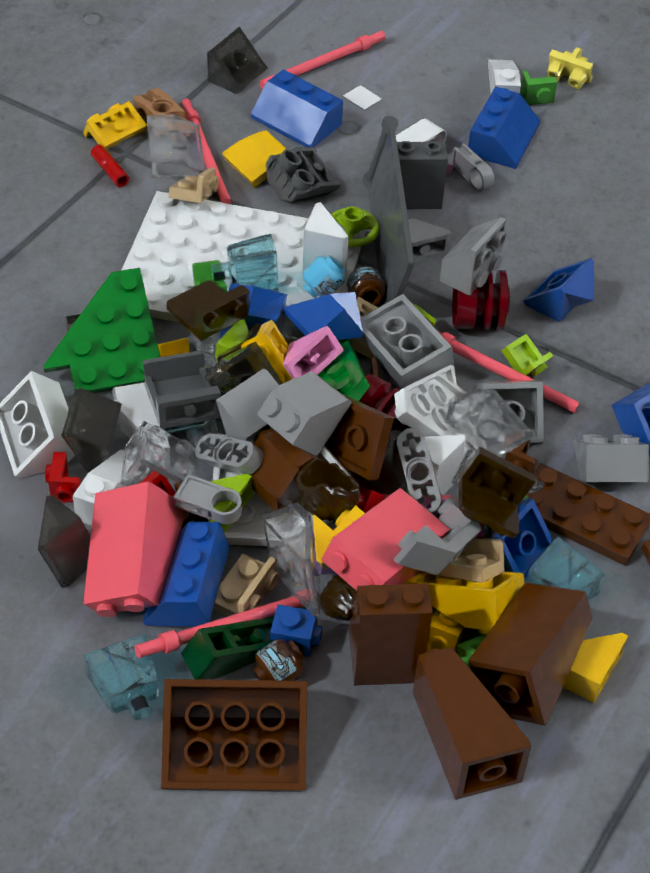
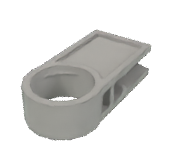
M464 143L460 148L453 147L451 165L459 175L477 191L493 186L494 174L486 162Z
M187 474L174 495V499L177 500L175 507L220 522V524H231L237 521L242 514V501L238 492ZM225 500L237 504L229 512H220L214 508L217 503Z

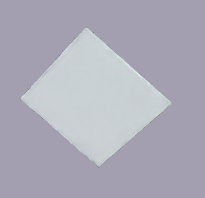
M361 85L343 95L364 110L381 100L380 97Z

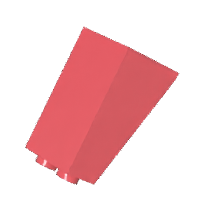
M149 481L95 493L83 604L95 610L97 615L114 617L118 612H141L145 607L159 605L186 514V510L175 507L177 500Z
M399 488L334 536L321 561L356 591L357 586L404 584L405 581L423 571L399 565L393 560L401 551L398 543L410 530L416 534L426 525L443 539L447 536L450 528L403 489Z

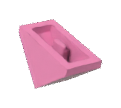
M325 326L290 343L283 366L292 379L311 371L318 375L344 349L330 328Z

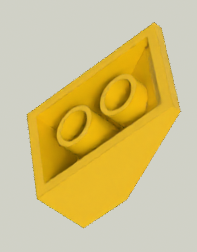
M423 571L405 581L404 584L429 583L431 604L434 608L466 628L479 629L480 633L488 634L524 585V573L504 572L484 582H476L427 574V572Z

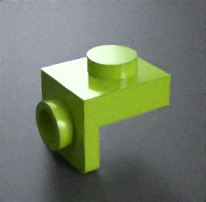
M527 334L501 350L514 370L526 376L531 373L533 377L548 368L546 362L553 357L551 352L542 356Z

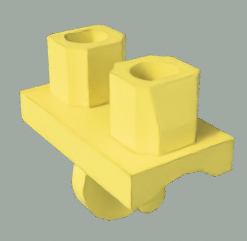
M576 47L573 53L568 51L561 53L552 49L549 54L547 77H555L559 81L562 75L569 76L568 84L579 90L585 82L590 84L593 78L591 74L593 63L588 62V58L582 57L581 48Z

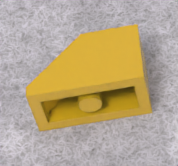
M617 633L583 640L563 688L595 703L623 654L628 635Z

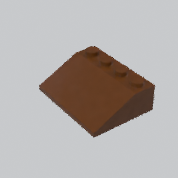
M164 679L161 789L306 790L307 681Z

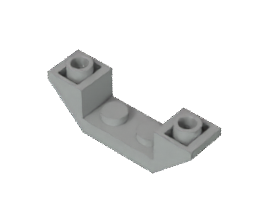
M449 497L437 511L441 514L439 520L450 528L447 536L441 539L426 525L416 534L410 530L398 543L401 551L393 560L399 565L438 575L465 550L482 530L477 520L472 521L462 514L459 510V497L456 500Z

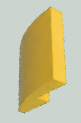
M265 130L238 141L225 150L222 155L255 188L267 178L266 162L269 157L281 154L286 148Z

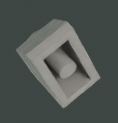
M414 218L408 219L414 262L449 253L452 235L450 230Z

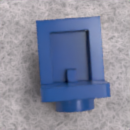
M278 604L270 630V640L284 639L286 642L292 640L296 645L304 646V656L311 657L313 645H320L323 629L322 626L317 625V611Z

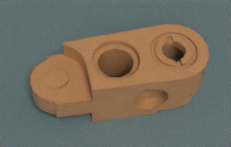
M159 88L147 90L146 94L133 96L134 108L147 124V128L158 138L164 136L168 140L181 141L189 136L190 126L189 121L185 118V111L166 92Z

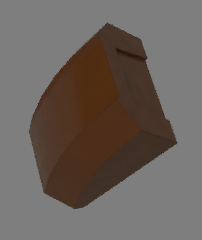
M274 429L264 430L260 432L253 443L263 451L264 459L261 466L254 473L249 474L252 476V490L276 512L291 517L302 498L296 484L297 473L301 471V468L306 463L311 462L318 456L292 445Z

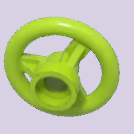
M351 206L336 210L331 214L335 221L344 227L345 233L349 236L348 247L368 245L379 234L380 227L377 219L366 210ZM371 229L367 236L353 239L354 234L359 233L360 230Z

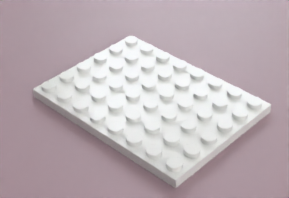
M156 191L122 270L141 269L151 317L179 323L181 322L166 309V303L168 300L194 287L192 264L197 262L219 260L222 271H225L226 280L224 282L227 285V292L229 291L230 284H232L233 275L238 284L252 286L253 283V286L287 294L285 307L314 299L303 287L306 284L303 279L304 229L309 218L209 200L196 203L168 198L169 193ZM360 230L359 233L354 234L353 239L365 237L367 230ZM363 246L348 247L346 279L344 284L334 294L348 293L347 279L351 272L357 269ZM284 313L280 333L285 341L292 343L304 337L305 335Z

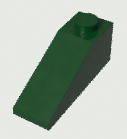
M274 617L198 629L181 652L194 679L206 680L222 677L255 663V654L274 641L270 640V630Z

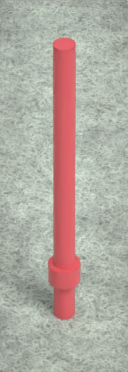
M379 31L370 36L363 35L356 38L355 42L291 67L286 71L299 76L354 52L366 51L372 45L385 40L386 35L384 31ZM276 74L260 80L261 88L263 89L266 82Z
M183 99L181 106L185 111V118L189 121V126L206 168H216L215 176L219 177L216 191L218 198L222 203L231 204L230 196L201 128L200 116L194 110L191 101Z
M439 332L452 346L454 353L510 381L534 380L456 341L455 336L447 332ZM543 384V398L573 413L576 412L580 402Z
M317 589L179 632L170 630L159 634L156 639L135 645V654L138 658L158 652L167 654L179 650L181 645L189 643L198 629L275 616L278 604L295 608L305 607L320 602V593Z

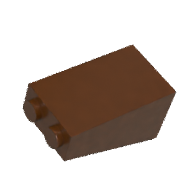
M525 582L469 658L468 662L471 671L511 719L544 726L549 721L593 619L586 592Z
M429 583L357 586L349 622L354 686L414 683L418 655L427 651L433 612Z
M452 647L440 650L430 649L418 655L413 695L455 800L521 783L531 750V743L525 734Z

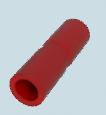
M103 145L94 146L91 150V156L117 187L126 186L130 179L127 173Z

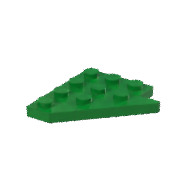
M140 268L111 272L44 363V373L70 369L75 396L109 391L114 387L144 382L143 361L160 357Z
M341 339L338 342L344 351L326 366L318 376L340 393L359 401L370 385L348 339Z

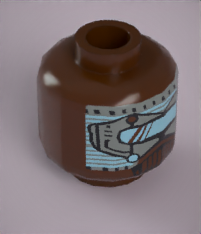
M364 266L355 269L348 276L346 283L348 293L355 292L356 299L360 297L377 306L385 298V283L381 274L376 269Z
M276 639L255 654L257 667L253 669V672L258 680L295 681L303 675L302 665L306 661L292 640L286 642L284 639Z

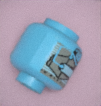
M330 255L327 258L318 256L303 271V279L306 283L303 287L314 298L318 295L321 297L334 294L345 282L343 275L345 269Z

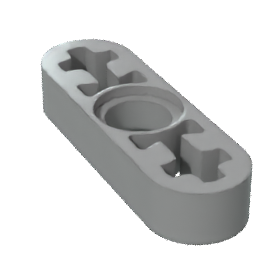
M406 429L398 436L397 447L409 494L419 504H423L424 498L421 490L427 489L429 497L433 501L431 502V508L427 510L437 517L439 515L437 511L442 506L443 500L426 438L418 429ZM415 439L419 457L413 458L408 447L409 440ZM424 466L428 468L429 474L424 480L416 481L411 478V473L416 467Z
M212 433L203 436L195 448L196 457L206 464L243 474L254 473L261 466L264 459L263 451L250 441Z

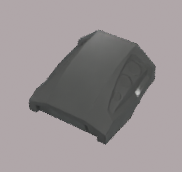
M315 147L286 149L281 154L271 155L267 160V181L280 200L294 202L296 199L334 192L341 186L318 156Z

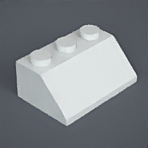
M31 371L0 403V432L15 477L20 479L45 472L46 464L52 463L54 452H66L67 461L69 462L82 449L59 382Z

